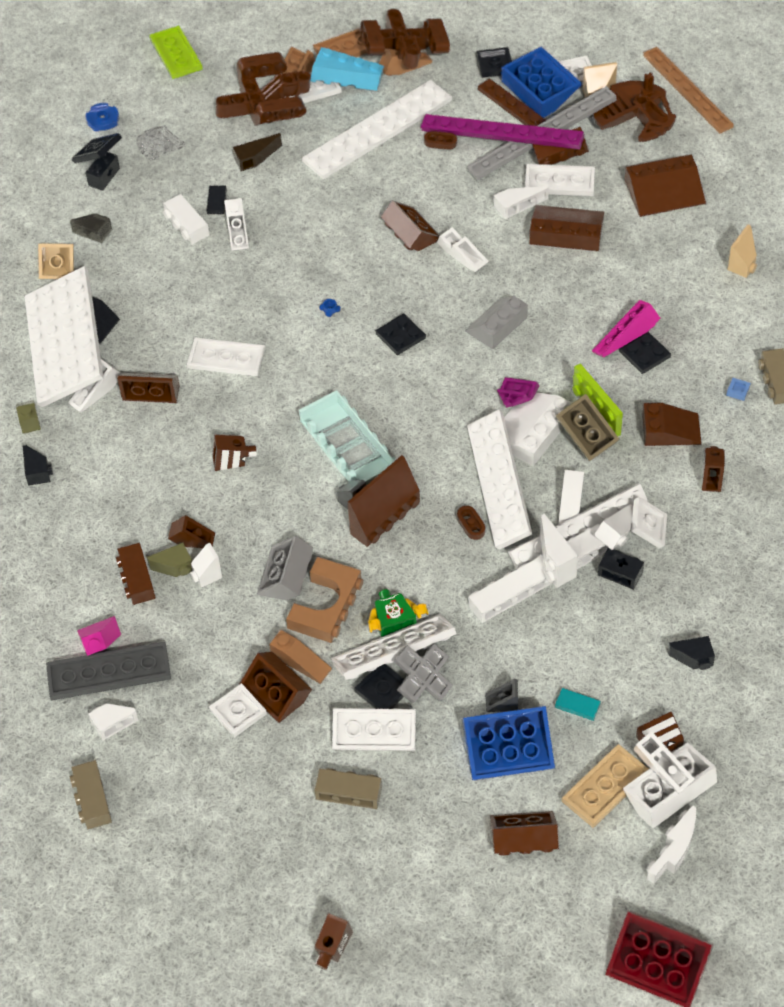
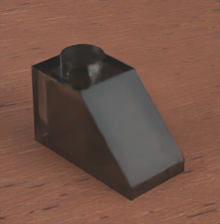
M96 213L70 221L72 233L99 243H103L112 231L110 218Z

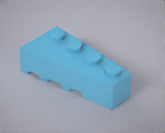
M321 47L312 68L311 82H316V80L324 81V84L336 82L341 83V86L345 87L355 85L356 88L377 91L384 66Z

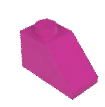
M115 616L77 630L87 656L108 648L121 635Z

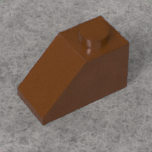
M185 515L171 523L168 539L176 544L184 543L185 547L203 549L208 543L213 547L215 532Z

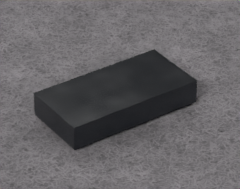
M209 185L207 214H224V200H226L227 193L226 185Z

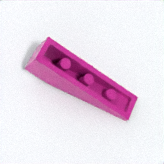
M639 300L599 342L592 352L601 357H606L648 332L656 325L660 316L650 303Z

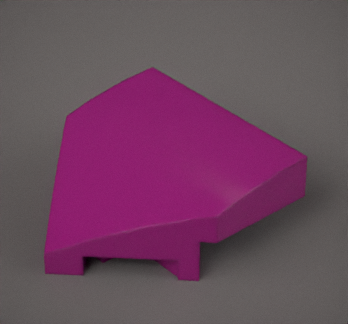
M505 377L500 389H497L507 408L532 400L539 388V384L536 381Z

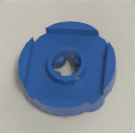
M98 103L91 106L90 111L86 112L88 126L96 132L116 127L119 121L118 109L114 105L113 107L109 106L108 103Z

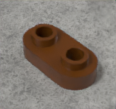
M429 131L424 135V144L429 148L450 150L457 146V136L453 133Z
M471 506L460 507L457 511V520L467 536L473 540L483 538L485 535V524L476 510Z

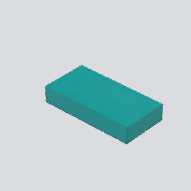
M562 688L555 703V708L594 721L601 701Z

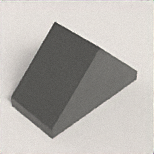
M513 679L486 693V712L518 710L517 679Z

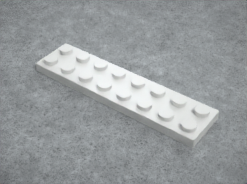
M497 410L467 425L494 544L497 549H502L532 535V530L503 412Z

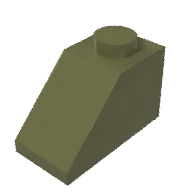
M34 400L17 404L16 410L22 433L41 430Z
M184 543L147 557L149 568L152 571L173 577L185 576L192 571V559Z

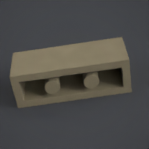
M784 348L762 351L761 359L758 360V366L760 370H763L764 384H768V396L770 399H773L774 405L783 404Z
M96 760L71 767L73 775L69 777L72 788L76 787L77 793H74L76 805H81L82 811L78 812L81 824L85 823L87 830L112 823Z
M332 768L319 769L314 790L315 799L378 809L382 791V778L371 774L367 776L359 775L352 771L340 772Z

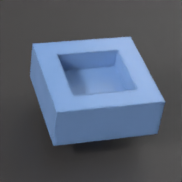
M733 378L726 396L744 401L751 383Z

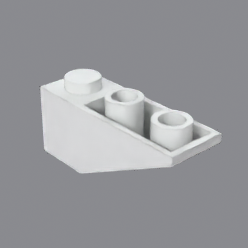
M242 198L224 200L231 250L249 249Z

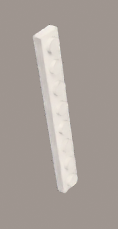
M636 484L556 526V529L568 541L572 536L583 533L588 527H593L597 524L601 525L604 520L630 504L633 506L634 499L641 497L645 501L648 500L641 484ZM540 535L508 551L516 569H519L524 563L535 560L542 554Z

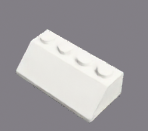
M688 742L672 753L695 779L679 794L651 768L623 787V791L639 817L651 828H655L717 783L716 766Z

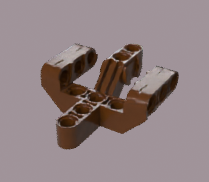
M389 9L386 16V29H381L377 20H361L360 31L368 56L385 55V48L396 49V51H399L398 59H402L404 66L414 69L418 66L421 50L430 47L432 54H448L450 51V41L442 18H427L424 21L423 28H406L401 12L398 9Z
M279 52L242 57L237 62V75L241 93L219 96L216 99V115L219 118H230L250 114L254 126L302 117L306 114L307 109L299 95L310 91L311 74L307 71L282 74L287 70V65L283 55ZM275 75L274 78L263 89L260 90L255 78Z

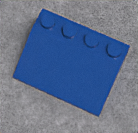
M542 46L502 67V83L543 118L555 112L582 85L573 74Z
M546 706L462 718L472 780L555 769Z

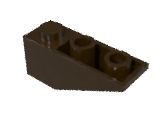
M274 134L234 146V159L240 172L257 167L282 146L281 134Z

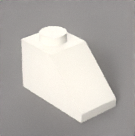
M208 543L191 563L192 572H190L194 583L198 582L201 588L222 578L219 557L212 545Z
M104 704L88 713L91 724L103 741L138 721L134 708Z

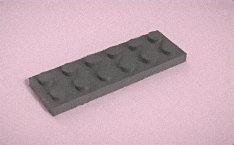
M166 641L91 654L89 656L85 655L46 662L51 701L171 680Z

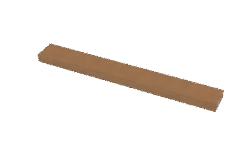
M657 46L643 52V56L719 134L733 128L734 124Z

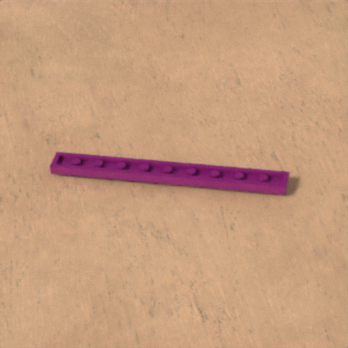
M425 114L421 124V130L425 132H447L458 136L580 149L585 136L584 131Z

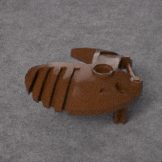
M650 72L649 74L645 73L644 81H624L611 85L610 90L616 95V101L593 114L595 123L601 129L611 128L637 117L644 125V129L638 136L639 142L659 138L666 131H669L676 121V115L672 114L666 98V90L654 84V76ZM661 102L668 114L658 106Z

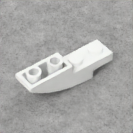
M692 805L688 811L684 810L678 818L679 822L675 826L671 825L665 834L667 836L666 845L661 850L660 857L657 861L653 860L647 867V880L652 884H655L666 869L674 874L686 857L694 833L696 821L695 806Z

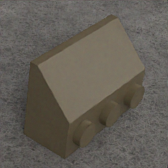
M586 394L556 415V418L589 462L620 440Z

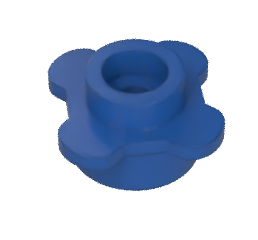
M326 299L319 307L321 311L325 312L327 317H331L335 312H340L341 307L337 306V302L334 299Z

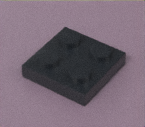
M509 47L476 51L482 78L501 76L502 67L512 62Z
M404 313L375 330L376 335L397 356L426 339V334Z
M649 332L619 349V352L641 374L671 358V353Z
M383 664L367 675L354 688V691L375 709H392L404 698L397 689L405 679L386 664Z

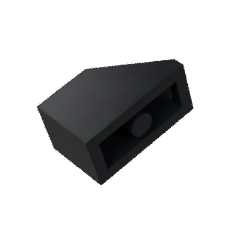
M23 445L24 469L28 486L51 482L50 475H53L52 464H48L46 456L27 445Z
M709 636L669 642L668 655L686 666L700 670H706L714 666L715 654Z

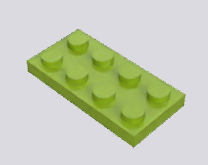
M179 25L149 35L150 41L172 79L203 70L199 58Z
M581 363L574 366L572 387L574 394L579 397L586 394L616 435L620 436L623 412Z

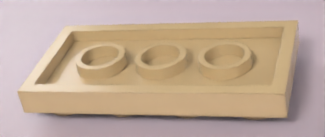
M618 744L562 797V802L594 828L626 797L623 787L649 769Z

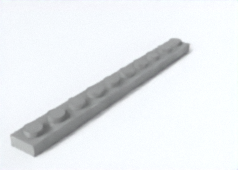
M606 86L538 126L568 129L616 101V95ZM510 141L468 165L467 170L478 181L533 149V144Z

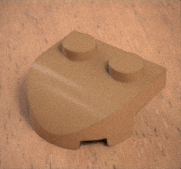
M291 46L285 58L287 70L282 74L298 71L312 72L315 62L314 54L309 50L304 53Z

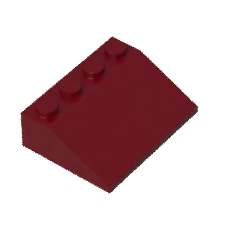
M628 911L605 975L682 1007H690L707 966L714 943L636 912Z

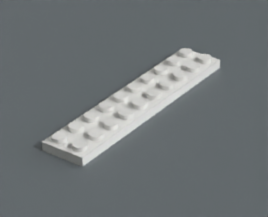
M429 80L302 157V162L324 180L425 117V114H431L451 102L452 96L432 80Z

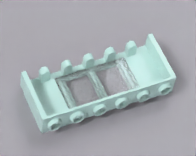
M337 390L299 409L300 422L348 482L350 480H364L366 485H368L396 460L395 457H391L387 447L378 441L377 435L368 429L367 423L358 417L355 408L349 406L344 395L341 396Z

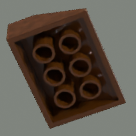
M692 154L628 166L625 169V183L639 217L706 204L698 168Z
M536 205L531 220L529 244L599 251L605 212Z
M403 455L348 501L350 535L366 547L371 543H376L385 531H390L396 521L402 520L411 508H416L420 502V490Z

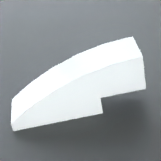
M453 227L439 236L437 244L466 268L477 272L489 262L466 236L462 238Z
M565 470L558 525L580 514L584 472Z

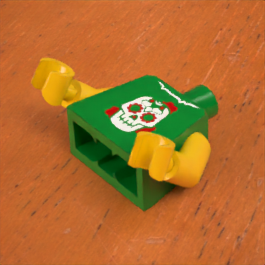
M384 589L379 592L380 599L375 601V608L370 612L368 620L369 631L372 633V630L378 629L380 636L384 637L416 624V615L420 619L422 614H429L427 606L423 603L417 605L408 598H404L400 593L391 595L388 589Z

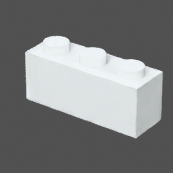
M181 194L163 203L165 218L172 221V225L176 230H180L184 240L194 244L209 236L208 224Z

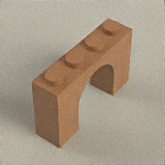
M317 557L310 570L311 582L333 589L338 593L339 599L332 607L325 610H314L294 603L286 618L287 629L332 643L334 637L337 638L339 636L340 624L342 621H346L348 608L353 606L356 599L355 593L357 590H361L363 579L361 578V570Z

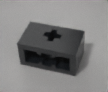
M107 152L103 157L96 159L86 171L88 186L101 191L106 188L120 169L116 154Z
M608 548L598 566V576L634 590L643 574L644 562L636 557L623 554L619 550Z

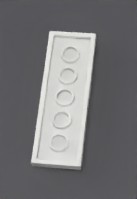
M437 614L331 659L334 667L345 680L354 679L359 674L373 671L383 664L393 663L407 645L414 651L429 648L436 642L448 640L451 636L456 635L455 627L441 614Z

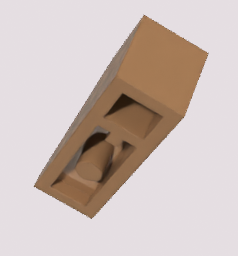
M385 48L384 52L386 54L382 55L379 64L384 66V74L392 76L401 75L431 64L433 60L426 52H421L418 66L414 69H409L404 66L402 59H398L399 51Z
M280 630L269 644L270 652L278 656L286 665L320 684L332 670L327 663L301 641L283 630Z

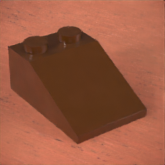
M665 403L643 404L642 420L645 446L702 444L698 413Z

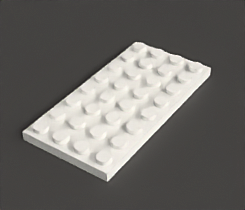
M83 266L25 295L37 404L40 407H45L103 379L88 269Z

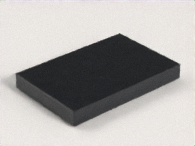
M119 133L91 139L71 160L76 164L99 159L119 142L122 136Z

